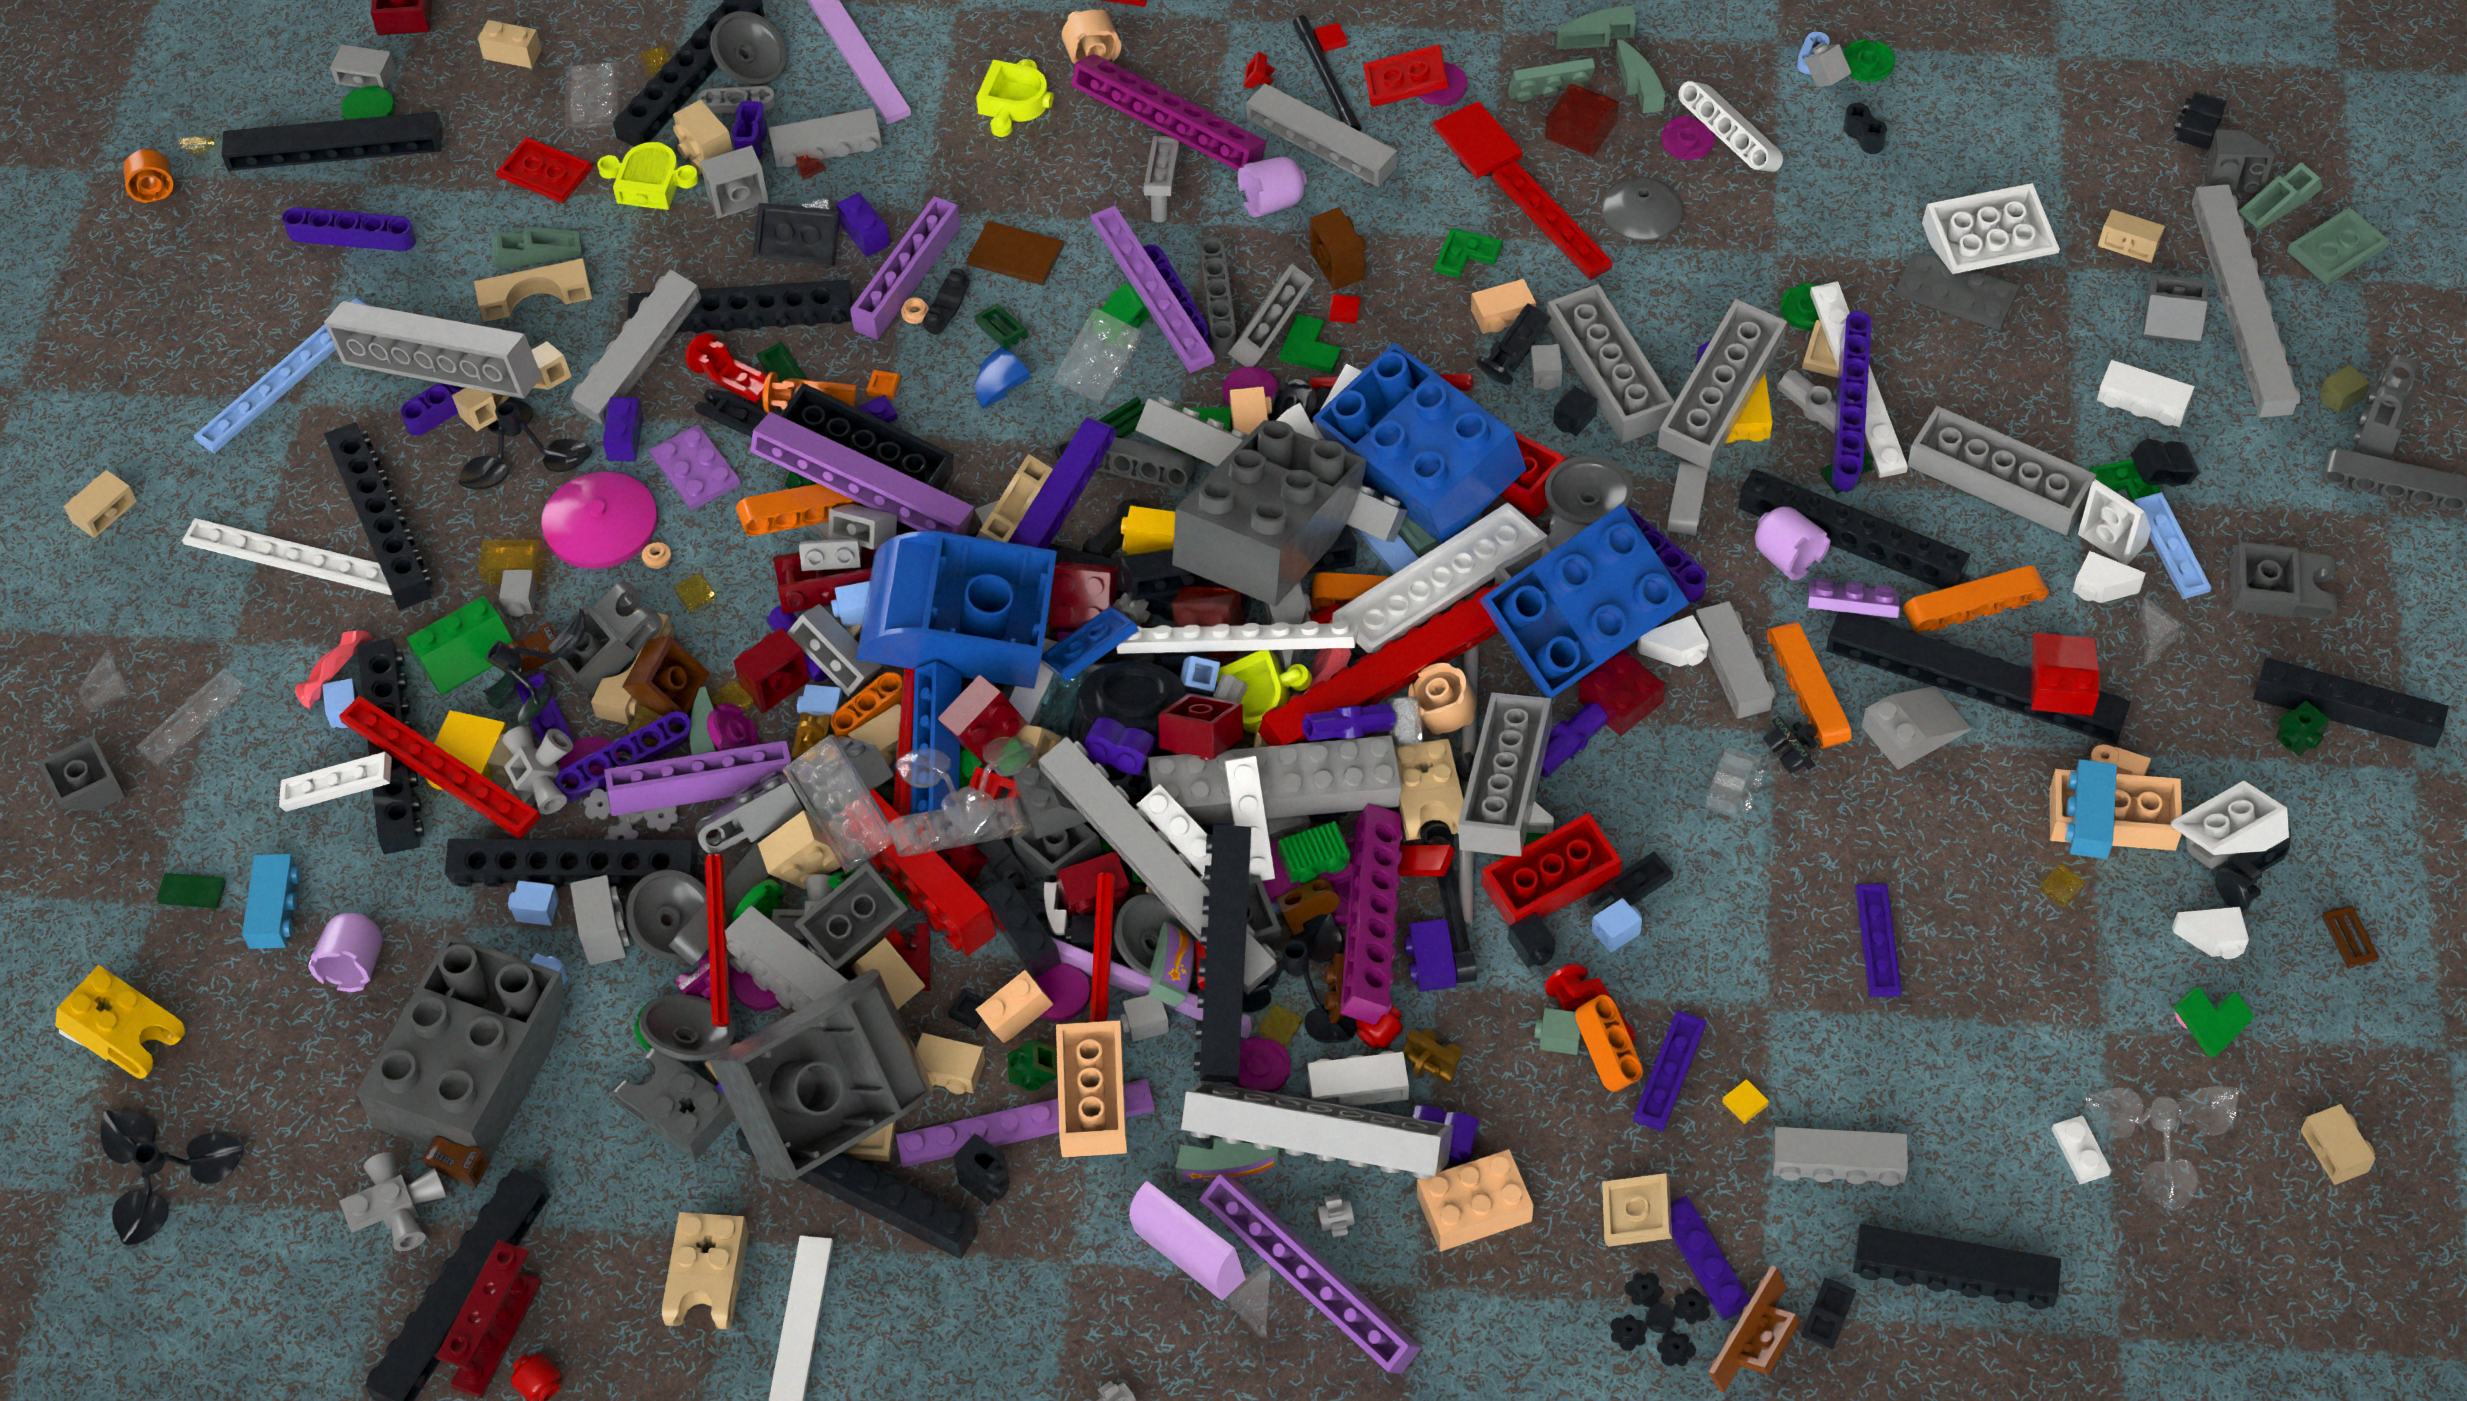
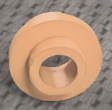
M910 298L904 302L901 309L902 318L911 324L921 323L929 308L922 299Z
M652 543L644 548L642 559L646 566L659 569L669 563L671 551L664 543Z

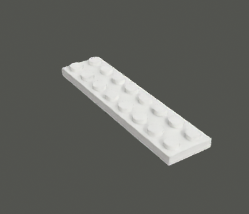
M1506 503L1335 611L1332 615V621L1358 623L1359 634L1356 643L1367 653L1374 655L1381 651V648L1387 642L1393 639L1398 640L1413 627L1420 626L1493 579L1497 566L1543 541L1545 542L1548 536L1510 503Z

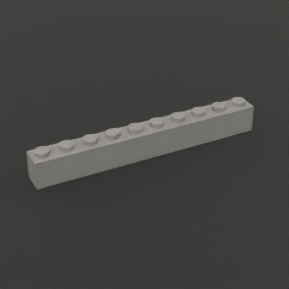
M2229 184L2196 187L2192 207L2258 416L2261 418L2293 415L2296 404L2300 403V391L2298 387L2294 386L2293 370L2291 365H2287L2285 345L2280 343L2277 322H2273L2271 302L2266 300L2263 279H2259L2257 259L2252 257L2251 241L2244 232V219L2242 216H2239L2237 211V198L2235 195H2232Z
M1159 396L1158 400L1148 398L1135 429L1215 466H1218L1249 435L1237 429L1229 432L1223 429L1224 423L1212 418L1204 421L1198 418L1199 412L1184 407L1183 411L1174 407L1176 402ZM1361 485L1356 503L1346 524L1381 540L1395 542L1408 510L1399 506L1401 501L1387 495L1381 499L1374 495V489Z
M1066 736L1039 759L1040 770L1201 943V928L1208 927V915H1202L1203 896H1209L1210 884H1204V876L1200 875L1197 877L1190 870L1192 864L1181 852L1176 854L1169 847L1171 842L1161 830L1155 832L1148 824L1150 819L1142 809L1138 807L1135 810L1127 802L1130 800L1127 793L1119 785L1115 788L1107 780L1109 775L1100 764L1096 763L1093 765L1088 760L1087 756L1089 754L1078 741L1073 743ZM1248 924L1246 928L1243 987L1247 994L1276 970V961L1274 959L1277 958L1267 944L1260 945L1254 939L1255 932Z

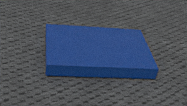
M1109 606L1044 652L1041 656V661L1048 669L1067 682L1139 630L1132 620L1112 606Z

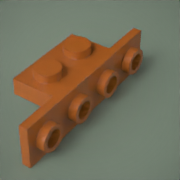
M1771 1266L1765 1277L1760 1280L1757 1291L1750 1303L1744 1307L1734 1330L1730 1331L1721 1352L1711 1363L1708 1373L1717 1389L1725 1393L1740 1366L1769 1375L1800 1323L1796 1314L1775 1308L1787 1288L1777 1267Z

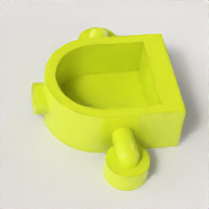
M1023 59L1017 64L993 60L976 96L978 114L994 117L990 123L991 132L995 136L1004 137L1012 132V121H1029L1040 116L1046 108H1051L1054 94L1047 92L1046 79L1037 70V65L1033 60Z
M648 142L635 146L628 151L622 163H619L618 158L612 155L600 158L597 163L599 173L603 178L616 179L613 190L618 204L669 210L677 186L688 189L698 183L697 170L691 165H684L678 168L673 150L660 142Z
M1259 650L1219 668L1217 676L1218 684L1223 674H1228L1248 685L1240 703L1243 705V728L1252 733H1256L1259 730L1262 716L1268 710L1274 707L1279 709L1286 705L1287 701L1291 698L1289 687L1302 691L1308 688L1312 682V674L1302 664L1292 665L1287 672L1283 673L1278 657L1271 650Z

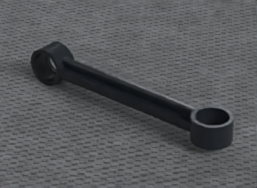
M1433 824L1426 828L1423 835V845H1433L1428 841L1431 837L1443 836L1449 841L1445 845H1451L1454 849V834L1451 833L1449 826ZM1451 860L1445 876H1437V881L1452 945L1457 973L1456 983L1474 982L1477 980L1473 950L1470 949Z

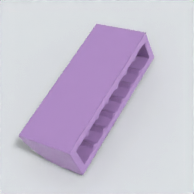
M1146 1181L1140 1187L1133 1198L1129 1213L1134 1231L1223 1301L1246 1280L1236 1249L1150 1182Z

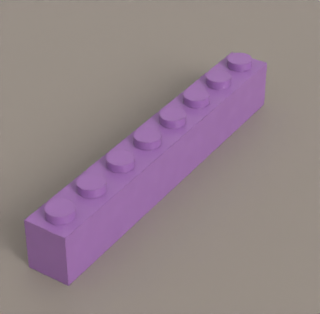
M769 412L753 430L750 452L869 508L897 515V521L918 531H940L965 535L970 528L974 506L775 413Z
M1219 1174L1199 1200L1386 1371L1402 1374L1422 1349L1415 1340L1234 1177Z

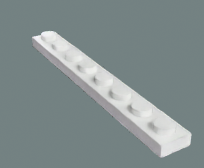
M1837 281L1811 287L1810 295L1834 355V360L1839 368L1840 338L1847 315L1850 312ZM1869 365L1865 424L1866 446L1870 455L1874 458L1873 464L1879 478L1906 473L1907 463Z
M1314 621L1303 624L1279 622L1273 625L1248 623L1243 626L1218 624L1213 627L1187 625L1175 628L1167 625L1155 628H1141L1137 626L1139 631L1119 644L1117 652L1118 654L1355 648L1359 632L1358 623H1348L1347 621H1336L1327 624H1318Z

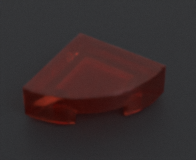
M808 155L796 158L798 174L802 180L827 170L818 158H809Z

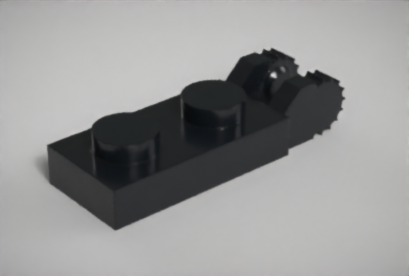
M708 389L704 393V397L710 403L715 404V407L702 401H698L694 406L697 413L751 438L754 428L768 415L765 410L727 393L724 395L712 389Z
M1653 851L1622 871L1619 875L1605 882L1603 887L1589 896L1587 903L1591 908H1594L1611 895L1614 901L1606 905L1601 911L1621 898L1631 906L1672 880L1674 872Z

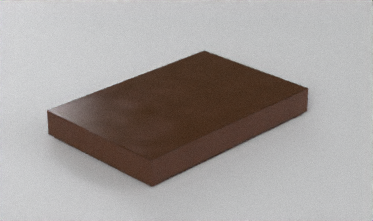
M988 220L967 258V265L1043 286L1064 247V241Z

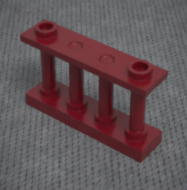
M862 547L861 567L848 569L802 571L800 552L774 556L773 561L778 581L777 588L783 614L812 609L818 604L822 607L832 605L831 600H836V587L870 581L876 549Z
M500 1240L494 1246L436 1356L438 1360L459 1367L450 1383L453 1389L481 1399L483 1398L542 1284L541 1279L519 1272L529 1254L528 1250Z

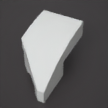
M1044 882V902L1048 926L1055 935H1065V929L1068 927V917L1066 910H1058L1059 895L1057 883Z

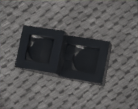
M1825 1277L1801 1337L1833 1350L1855 1297L1856 1289Z

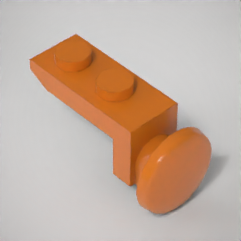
M776 372L768 373L764 382L763 407L767 413H774L776 406H781V409H785L802 383L855 407L856 384L795 378L784 380L782 383L779 382Z

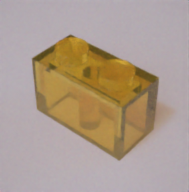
M532 539L482 540L478 571L483 584H501L504 570H533L537 584H541L545 557L540 540Z

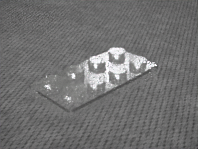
M835 735L827 736L782 769L845 873L853 872L898 840L897 835Z

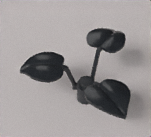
M509 397L495 409L497 420L487 425L491 432L499 434L497 458L480 456L470 460L463 467L458 483L462 487L475 490L488 489L501 483L509 473L508 466L501 463L504 456V435L513 437L520 434L522 429H524L540 452L546 455L543 459V464L548 470L553 472H566L574 469L591 455L592 449L588 445L572 439L556 440L550 444L549 449L544 448L527 425L533 418L532 408L522 401Z
M579 608L578 615L556 643L553 653L526 649L517 644L511 648L500 640L496 641L489 649L486 660L506 674L493 686L483 690L488 703L495 709L503 708L514 695L517 683L520 681L531 691L532 696L522 706L518 715V723L523 727L529 725L548 705L553 694V686L545 681L537 690L522 676L523 668L521 665L523 658L520 657V653L551 660H557L559 657L565 659L578 646L584 636L586 628L584 611Z
M1320 914L1303 924L1305 930L1296 935L1292 934L1290 941L1283 946V960L1277 962L1278 967L1270 982L1267 977L1249 994L1243 990L1242 1012H1257L1271 1003L1272 997L1269 989L1275 987L1283 970L1295 977L1303 975L1313 1004L1317 1008L1308 1012L1305 1017V1029L1308 1035L1322 1043L1347 1042L1353 1039L1356 1034L1357 1019L1345 1016L1337 1023H1329V1010L1324 1008V1003L1320 1004L1309 975L1310 958L1318 963L1327 962L1333 959L1335 953L1339 954L1342 948V937L1332 914Z
M105 1110L101 1120L100 1132L102 1146L106 1155L112 1161L120 1164H126L134 1160L142 1170L141 1176L144 1179L146 1188L145 1194L137 1190L129 1191L115 1202L112 1220L121 1243L129 1246L144 1242L159 1231L166 1222L169 1210L168 1203L161 1196H151L152 1186L150 1181V1174L159 1172L163 1168L165 1161L169 1160L184 1166L191 1165L190 1173L196 1181L203 1184H214L222 1181L233 1172L244 1153L242 1143L224 1134H202L195 1137L187 1145V1154L190 1159H182L170 1155L169 1152L162 1153L153 1143L155 1127L145 1115L137 1112Z

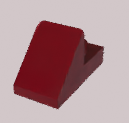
M916 923V935H911L910 937L911 950L897 952L924 983L925 987L922 990L924 992L931 991L929 923Z

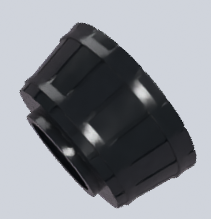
M1122 661L1121 663L1116 662L1105 665L1103 668L1101 667L1092 672L1082 683L1077 694L1075 711L1070 720L1068 738L1073 743L1078 741L1082 745L1085 743L1086 736L1096 719L1109 718L1121 723L1125 728H1137L1151 734L1155 741L1150 757L1176 755L1171 750L1159 748V713L1187 695L1188 691L1175 673L1170 672L1169 669L1163 666L1154 665V663ZM1147 761L1146 765H1145L1144 768H1143V770H1145L1146 772H1147L1148 761ZM1110 764L1112 771H1114L1115 767Z

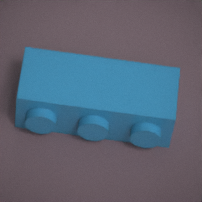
M2079 759L2076 771H2070L2068 789L2073 790V797L2069 796L2066 814L2071 815L2072 819L2071 823H2067L2065 831V841L2070 842V854L2108 859L2113 844L2117 764Z
M291 854L254 855L242 936L249 949L286 948L287 938L293 936L294 925L290 917L291 910L297 909V894L294 890L295 884H300L301 868L296 866Z

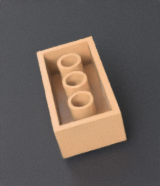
M2055 769L2050 786V841L2067 842L2065 841L2067 823H2071L2072 819L2071 815L2066 814L2069 796L2073 797V790L2068 789V779L2070 771L2075 770ZM2116 774L2112 846L2176 851L2182 833L2171 827V821L2182 816L2181 779Z
M1120 1020L1056 1024L1059 1139L1062 1157L1127 1153L1123 1041Z

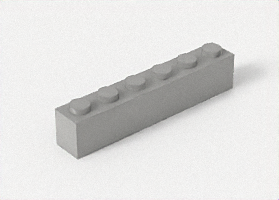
M1264 83L1246 102L1247 120L1377 187L1397 167V150L1391 146L1373 139L1368 134L1362 133L1346 123L1326 115L1323 111L1316 110L1277 88Z
M671 269L665 276H661L658 279L654 291L649 297H645L641 301L634 317L624 323L622 332L617 339L612 340L608 344L605 354L600 361H596L591 366L589 375L583 383H579L574 388L571 399L576 410L602 425L606 422L610 397L627 396L701 299L698 286Z

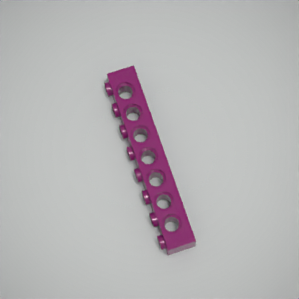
M1092 54L1075 63L1072 87L1237 171L1239 168L1244 167L1245 164L1263 160L1266 140L1096 54Z
M1367 803L1355 821L1340 1014L1376 1025L1383 1014L1387 1015L1389 1013L1393 1000L1389 996V992L1394 979L1391 963L1396 953V948L1393 947V938L1397 931V923L1394 922V918L1399 906L1396 890L1401 880V876L1398 874V866L1402 859V851H1399V845L1404 834V828L1401 827L1402 814Z

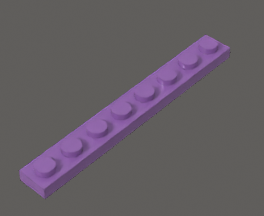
M1114 205L1091 215L1092 225L1188 372L1193 373L1215 363L1212 351L1116 206Z
M1148 1079L1124 1083L1126 1117L1155 1111ZM1058 1099L898 1134L896 1138L902 1167L952 1157L974 1133L994 1147L1058 1133Z

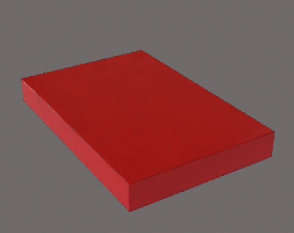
M1440 44L1363 64L1371 107L1449 88Z
M1479 101L1433 122V129L1476 179L1493 172L1513 160L1517 161L1522 158L1523 151Z
M525 137L496 171V175L501 179L564 204L593 169V164Z

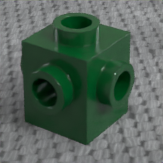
M2305 701L2293 712L2288 710L2282 715L2278 721L2280 727L2276 738L2285 748L2292 750L2300 757L2308 749L2314 750L2322 742L2330 719L2309 702Z
M1032 1039L1007 1054L1009 1083L1020 1086L1024 1090H1038L1044 1084L1058 1077L1057 1048Z

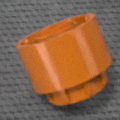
M141 149L126 159L123 172L126 191L130 197L136 201L147 203L165 199L170 195L173 190L171 165L166 156L155 150Z

